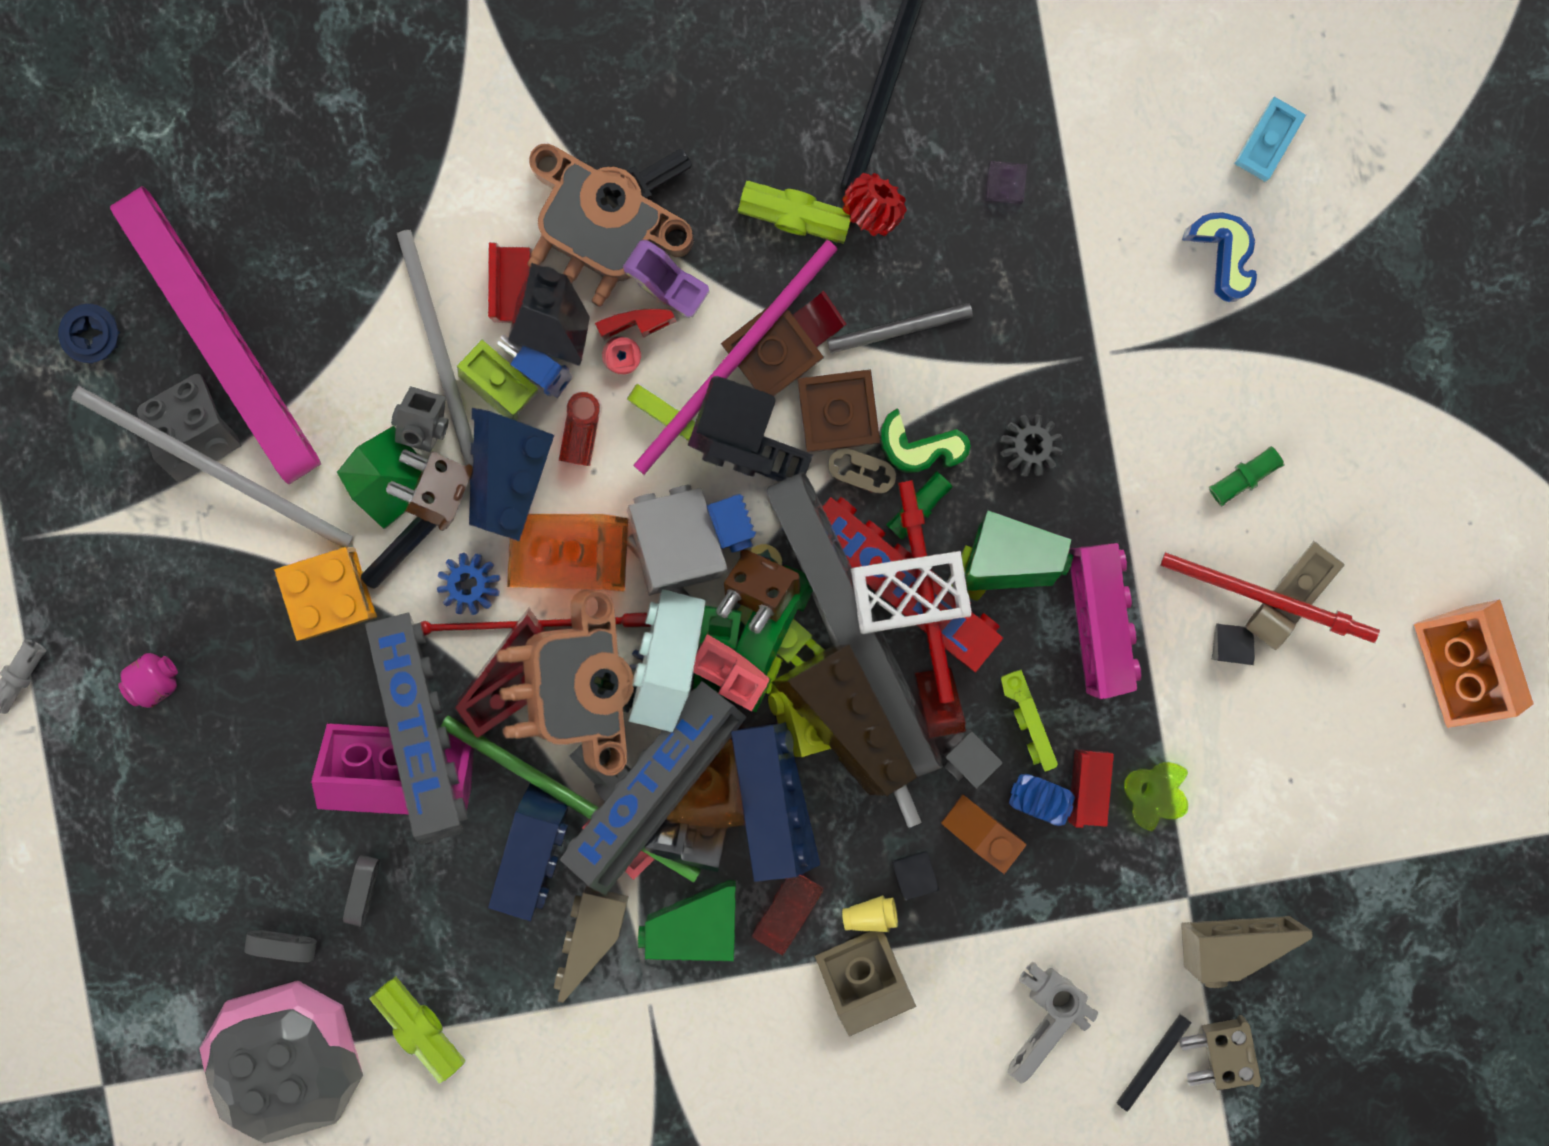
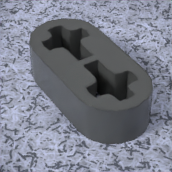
M364 855L359 856L349 889L343 923L359 927L364 926L373 897L380 859Z
M253 930L248 931L246 934L244 952L253 956L278 960L311 962L314 961L317 940L305 936Z

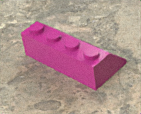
M1118 543L1071 548L1068 553L1073 555L1070 570L1086 693L1099 699H1105L1137 691L1136 681L1141 680V669L1138 659H1133L1132 645L1136 644V631L1134 624L1128 622L1127 608H1131L1132 600L1129 587L1124 586L1122 572L1127 570L1124 550H1119Z
M327 724L311 781L317 809L408 815L389 727ZM448 733L451 748L445 749L448 763H455L459 777V784L453 785L456 799L463 798L467 810L471 792L474 748Z

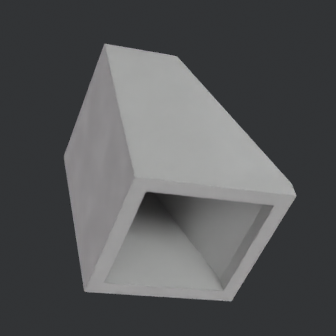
M683 485L670 489L669 496L656 498L655 493L646 494L634 498V504L628 506L627 512L649 596L661 593L662 589L670 591L719 579L727 571L724 556L701 488L692 490L691 485Z

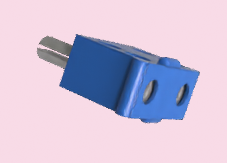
M506 335L501 336L500 338L518 351L517 354L498 340L497 346L514 358L511 365L541 386L547 396L553 395L558 399L573 378L569 373V368L566 365H559L542 352L525 346L521 347L514 342L508 341Z

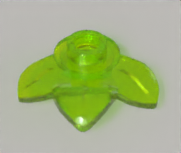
M1161 762L1152 770L1138 769L1127 776L1124 788L1128 799L1133 802V818L1139 826L1153 831L1157 827L1160 817L1178 819L1187 814L1188 800L1183 791L1179 789V786L1188 774V771L1183 766L1172 762ZM1148 782L1147 789L1142 793V785Z

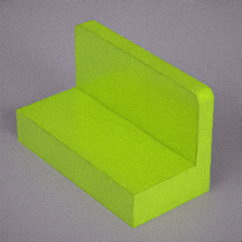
M483 339L457 365L458 377L497 412L517 421L518 413L538 393V388Z

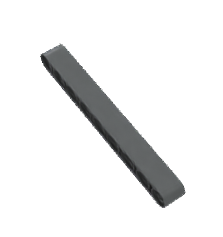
M801 472L768 487L767 491L772 507L839 645L849 644L917 778L941 769L943 761L938 746L883 632L877 631L862 634L860 631L851 574L852 567L809 478L804 472ZM871 609L872 620L876 622L877 619Z

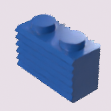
M740 494L707 505L721 548L730 547L731 553L752 547L751 539L756 535V532L752 531L754 525L750 524L751 518L747 516L749 511L745 509L744 496Z

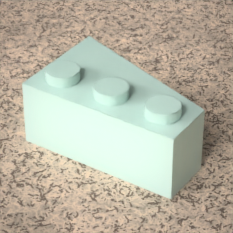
M662 589L658 602H650L645 624L651 625L649 633L644 632L639 654L644 655L642 664L638 663L633 679V685L637 686L629 722L673 732L690 691L706 600Z

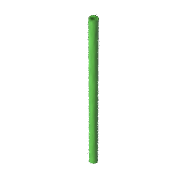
M448 715L440 727L446 726L447 732L585 817L590 819L594 811L599 808L482 735L476 738L469 727ZM644 847L641 850L693 883L701 872L699 868L678 863L645 851Z

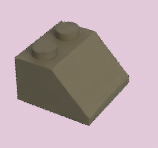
M867 932L815 956L837 1015L849 1037L917 1007L884 932Z

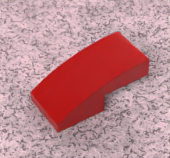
M642 309L607 317L596 322L595 325L605 341L636 325L643 338L675 323L676 319L672 310Z

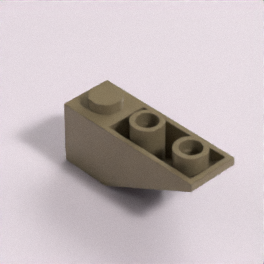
M587 886L582 896H575L570 916L577 918L574 932L567 931L562 953L568 954L565 968H558L554 983V989L560 990L557 1002L563 1003L618 940L629 896L608 892L604 895Z

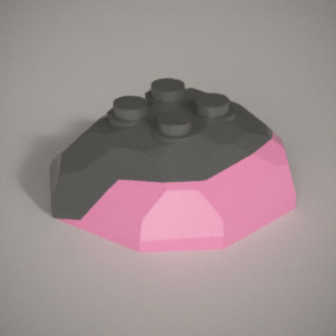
M298 980L227 1000L199 1048L207 1085L219 1118L232 1128L263 1143H269L337 1123L363 1077L344 1006Z

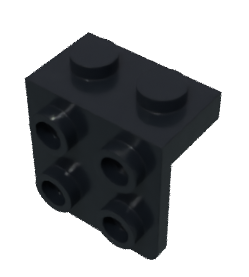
M714 376L708 385L688 446L704 453L702 460L723 467L724 462L728 461L734 463L733 470L754 477L756 471L770 475L775 461L759 454L758 450L776 402L775 397L723 377Z

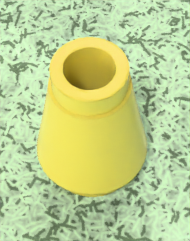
M883 895L850 906V908H843L842 910L846 931L889 932L890 928L898 927L894 898L885 899Z

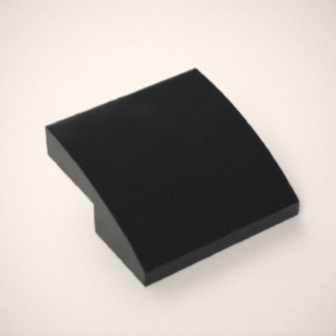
M693 785L644 847L645 851L678 863L718 872L734 799L698 792V787Z

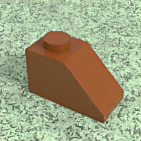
M964 794L961 795L941 821V824L1003 874L1006 873L1027 845L1019 836Z

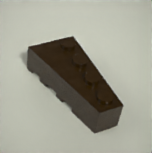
M849 644L831 646L771 682L779 692H783L793 703L792 707L801 717L806 718L817 731V736L825 745H829L839 756L838 760L869 795L889 796L917 778Z

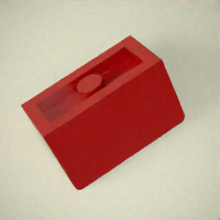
M489 242L488 317L494 323H512L517 298L530 268L527 265L532 253L530 247H500L497 242Z
M1075 749L1071 792L1074 794L1075 799L1072 805L1074 806L1068 818V822L1074 827L1083 828L1084 825L1107 827L1114 757L1112 752Z

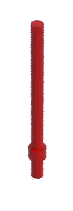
M913 480L898 483L904 513H900L903 528L907 527L912 559L926 557L927 552L921 524H925L922 509L918 510ZM915 569L916 580L922 573L919 569ZM926 575L918 587L919 595L932 604L935 600L932 579ZM921 604L923 614H925L928 608ZM940 621L925 623L940 704L953 702L955 700Z
M1166 552L1160 566L1325 625L1330 627V632L1345 636L1347 633L1375 644L1380 633V629L1352 620V615L1338 610L1336 613L1321 609Z

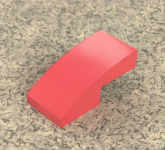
M708 634L696 652L693 672L720 686L718 694L752 711L770 679L742 655Z

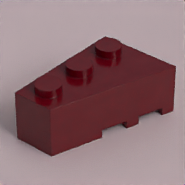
M530 608L522 615L458 699L455 709L476 738L527 705V699L513 701L502 700L500 697V690L502 688L525 684L523 661L499 662L496 654L498 650H504L508 647L524 646L535 634L546 632Z

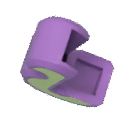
M648 240L639 241L623 265L624 272L635 279L642 289L687 318L694 317L710 292L707 284L681 270L662 249Z

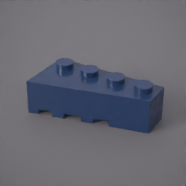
M786 722L731 731L754 882L798 877L821 865L793 753V737L787 729Z

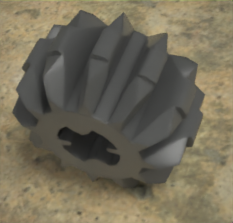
M1038 414L1033 417L1031 425L1026 415L1019 417L1020 428L1010 422L1006 428L1013 437L1008 435L1000 437L1001 443L1010 445V449L1000 452L1001 457L1012 455L1014 459L1009 462L1007 467L1013 470L1021 463L1020 475L1024 477L1030 473L1031 465L1036 476L1043 475L1042 463L1050 469L1054 468L1056 463L1049 455L1059 456L1063 452L1061 448L1052 446L1053 442L1062 440L1061 434L1053 436L1049 434L1054 428L1055 423L1050 421L1042 428V416ZM1026 436L1027 440L1035 438L1038 441L1035 445V448L1038 450L1037 454H1035V451L1026 453L1024 450L1027 447V443L1024 441Z

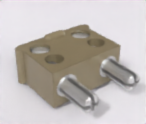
M1238 1015L1237 1019L1201 1025L1203 1034L1181 1037L1180 1046L1183 1051L1206 1047L1210 1065L1209 1070L1187 1074V1081L1190 1086L1213 1082L1218 1091L1252 1084L1255 1087L1261 1085L1251 1028L1243 1015ZM1223 1035L1221 1039L1215 1040L1217 1036ZM1226 1071H1230L1228 1075H1223Z

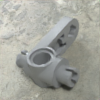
M1034 962L1026 967L1033 977L1023 971L1019 981L1031 989L1030 998L1049 1013L1019 1050L1009 1066L1008 1074L1019 1083L1026 1082L1033 1075L1073 1022L1083 1031H1086L1090 1028L1091 1024L1087 1022L1088 1020L1085 1016L1094 1022L1098 1015V1011L1086 1004L1088 996L1069 979L1063 977L1052 968L1044 972ZM1061 991L1070 993V998L1066 1004L1062 1006L1053 1005V998L1057 993Z

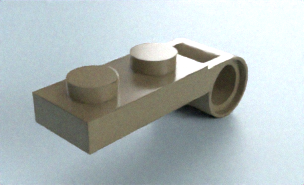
M1313 541L1273 591L1312 605L1345 564ZM1262 603L1249 619L1245 628L1272 649L1277 650L1290 636L1301 617Z

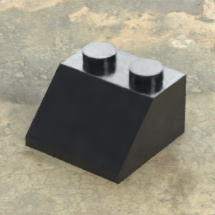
M531 263L517 298L508 341L580 366L590 316L568 276L558 273L553 268Z

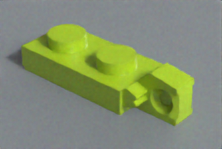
M1020 669L1001 676L1004 695L1014 699L1020 706V708L1013 711L1021 731L1028 728L1033 742L1026 745L1034 765L1042 763L1045 772L1057 768L1058 763L1022 670Z

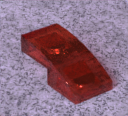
M803 875L786 878L775 894L771 905L755 927L751 937L783 956L806 921L824 888Z

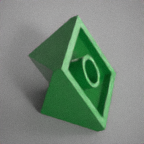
M395 426L386 429L357 446L337 471L351 499L383 529H386L406 512L405 510L408 505L407 501L386 492L390 481L414 490L421 474L420 470L399 461L403 450L410 451L416 455L418 453L413 447L395 442Z

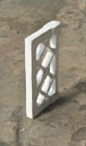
M961 551L851 568L858 610L857 614L862 634L971 616L969 594L967 593ZM949 564L951 571L949 580L945 582L931 572L932 566ZM912 569L922 571L911 588L894 576L899 571ZM883 574L887 578L876 594L872 593L867 589L865 577ZM926 575L943 587L932 604L915 592ZM890 581L907 592V595L896 610L879 598ZM948 591L955 596L957 608L940 611L936 607ZM911 597L928 608L925 614L904 617L900 613ZM875 603H878L890 612L892 617L889 620L873 622L871 609Z

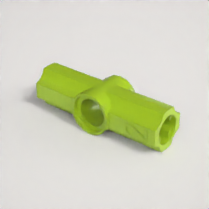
M746 181L738 208V213L774 223L776 228L796 235H806L808 233L842 244L845 242L851 217L842 208L816 201V198L808 193L793 189L781 191L751 181Z
M396 976L385 983L369 998L393 1027L392 1032L398 1044L408 1054H415L439 1084L446 1081L464 1065L466 1060L444 1035L442 1025L434 1012L425 1005L420 1006Z

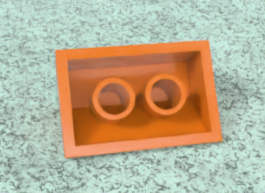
M1500 599L1465 606L1414 624L1447 728L1517 717L1534 704Z

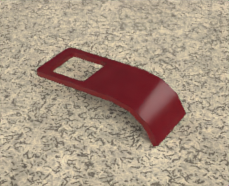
M825 291L821 292L792 315L816 347L847 325Z

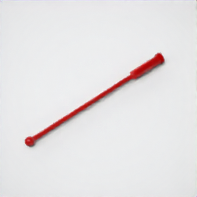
M647 612L625 613L622 617H615L616 625L622 624L625 628L651 627V625L645 624ZM571 619L538 620L543 627L572 626ZM422 621L421 625L424 635H428L432 631L510 629L518 621L431 624L429 621Z

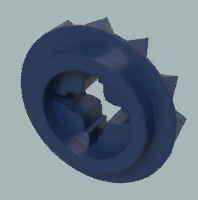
M81 304L73 307L63 316L59 325L58 337L61 347L68 356L79 362L94 364V362L108 359V355L118 348L117 339L121 333L117 328L116 318L98 305ZM90 323L93 329L103 332V334L93 337L91 345L89 340L76 336V334L88 331Z

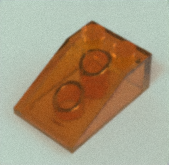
M528 514L520 540L517 541L510 538L507 587L625 592L628 518L608 514Z

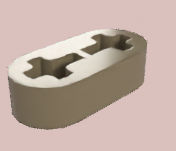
M842 448L832 453L828 460V470L831 476L845 484L875 494L885 493L895 484L896 474L894 468L886 461L852 449ZM844 455L850 456V463L860 467L859 473L848 470L845 475H840L838 473L839 467L834 465L835 459L841 460ZM879 467L884 468V475L889 477V482L881 483L879 488L873 486L874 480L863 475L865 469L876 472Z

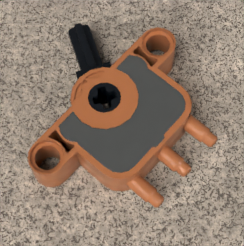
M540 144L531 151L529 165L539 181L553 190L538 217V228L542 235L531 253V258L527 263L529 267L531 263L540 266L550 249H556L571 258L563 272L564 275L568 276L571 284L577 279L583 266L603 276L592 299V303L600 307L608 299L618 281H625L631 278L624 272L623 265L639 241L648 240L673 257H682L692 249L694 242L690 225L682 218L650 201L653 199L652 190L691 168V161L683 149L676 150L641 172H638L635 166L627 171L617 167H602L596 170L551 144ZM551 156L557 159L556 167L552 171L543 172L539 170V163L543 158ZM612 194L614 198H618L619 205L612 208L610 204H607L606 196ZM679 229L686 233V241L680 246H672L666 241L667 235L673 230Z
M584 589L578 591L571 600V629L541 632L532 636L524 646L508 647L507 649L497 651L496 655L499 662L523 661L525 684L502 688L500 690V697L502 700L513 701L527 699L529 722L506 726L503 732L505 738L518 739L538 736L548 742L560 745L582 742L583 757L587 766L604 775L613 776L620 773L627 762L623 712L628 713L629 709H632L637 686L633 685L634 677L631 667L623 658L618 656L613 600L603 591ZM594 597L598 603V610L593 616L589 617L586 612V604L588 600ZM596 676L603 681L601 687L594 683ZM609 747L611 757L606 764L601 766L599 755L601 751Z

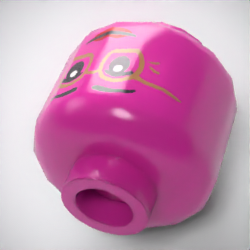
M146 653L121 671V682L118 684L120 692L131 705L151 708L176 690L177 682L175 675L178 674V670L168 657L163 656L160 658L153 653Z

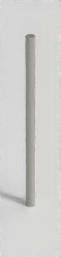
M411 230L400 231L397 233V237L465 465L470 464L473 467V455H471V443H474L413 235Z
M78 386L73 393L72 400L340 547H348L353 536L81 386Z

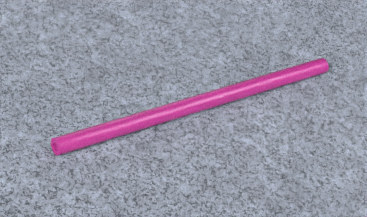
M828 240L823 243L634 463L633 466L639 472L645 475L700 411L710 380L714 376L727 379L835 254L838 249L833 243Z

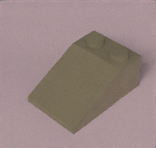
M1291 916L1181 923L1184 967L1209 988H1223L1228 986V982L1240 981L1312 939V930Z

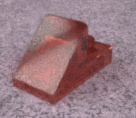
M949 667L955 701L940 704L934 670L915 673L921 713L925 719L929 738L966 732V723L951 667Z

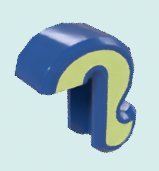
M1224 212L1210 213L1202 216L1185 229L1182 241L1218 243L1214 293L1220 299L1226 302H1235L1253 291L1257 279L1256 271L1253 269L1245 271L1243 266L1254 252L1255 238L1252 228L1241 217Z

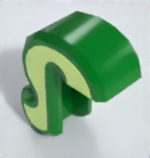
M898 408L885 417L880 427L881 449L889 464L903 473L923 471L929 468L939 456L943 459V467L950 468L963 462L969 455L970 441L958 429L908 443Z

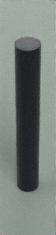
M1181 1014L1178 1015L1116 1103L1127 1112L1131 1109L1192 1024L1186 1017Z

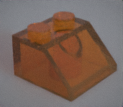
M728 740L667 817L669 822L714 828L745 825L733 740Z

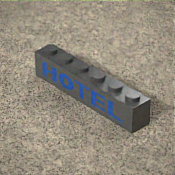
M408 612L366 623L365 627L413 837L419 845L462 834L464 833L462 821L468 820V815L463 798L456 799L453 785L459 784V777L455 763H448L445 749L451 748L446 726L439 728L436 714L443 713L438 692H431L428 682L429 679L434 678V673L429 656L425 658L422 656L420 645L426 644V639L421 622L415 624Z
M702 681L696 689H693L688 694L673 732L661 729V733L650 747L643 750L639 755L637 763L627 776L618 781L614 792L603 806L594 811L590 822L579 836L570 841L566 852L559 860L589 887L606 895L732 737L731 731L737 730L747 717Z

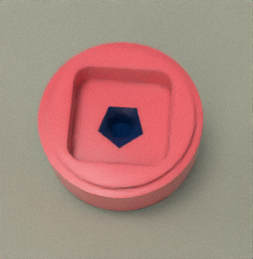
M618 336L610 339L604 345L602 360L610 371L622 375L629 374L638 367L641 360V351L633 340Z

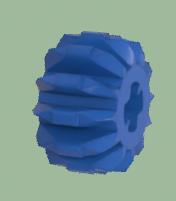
M460 553L458 558L459 565L454 560L448 559L445 563L451 570V574L443 571L438 573L440 579L447 580V585L437 587V592L450 593L443 604L450 606L458 601L456 605L457 614H463L467 604L471 615L478 614V602L484 608L489 609L492 603L486 597V594L491 596H499L500 594L498 589L490 587L491 582L501 580L500 575L488 576L487 574L493 569L494 563L489 561L480 568L482 562L481 554H475L470 563L468 555ZM468 573L470 574L469 579L475 578L477 581V586L471 588L472 594H467L468 589H462L461 582L466 581V574Z
M1030 774L1019 775L1017 782L1013 785L1009 801L1012 808L1053 825L1061 826L1065 825L1068 816L1070 817L1075 796L1071 791Z

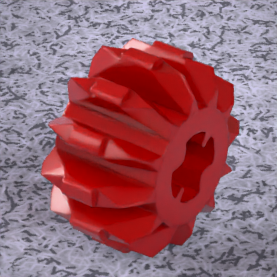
M862 173L859 178H856L849 185L842 198L844 202L842 210L851 216L850 222L858 224L861 231L864 229L868 230L874 237L878 233L886 236L889 232L893 231L902 221L907 211L904 205L906 199L898 193L899 188L892 186L888 179H881L876 173H873L871 176Z

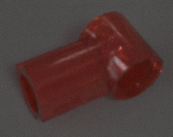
M578 392L568 400L559 461L591 466L599 418L602 414V404L600 399L594 394ZM582 398H588L594 404V413L586 420L579 418L575 412V405Z

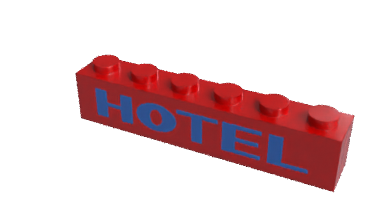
M841 496L837 501L830 497L822 506L852 568L912 559V554L897 543L893 548L882 538L886 533L872 521L868 520L866 524H863L854 516L857 509ZM915 569L899 571L894 575L909 588L916 582ZM883 574L865 577L866 584L873 591L877 592L887 577ZM932 580L936 599L942 587ZM890 581L881 597L897 609L907 595V592ZM946 592L937 605V609L940 611L957 608L955 596ZM911 597L901 613L905 617L923 614L921 603ZM971 612L970 617L940 621L945 649L974 672L980 668L1003 639L996 632L1000 626L984 613L978 617ZM925 624L916 625L927 634Z

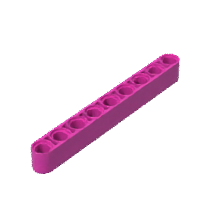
M141 186L112 204L110 209L281 478L290 485L320 466L321 461L153 196L145 187Z

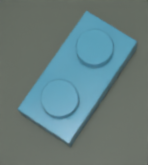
M1274 96L1268 103L1234 164L1264 182L1268 181L1306 114Z

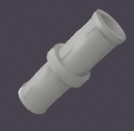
M24 639L22 646L10 665L4 666L1 670L0 713L7 714L21 689L28 687L32 680L30 677L31 673L46 653V649L39 643L35 642L32 647V640Z

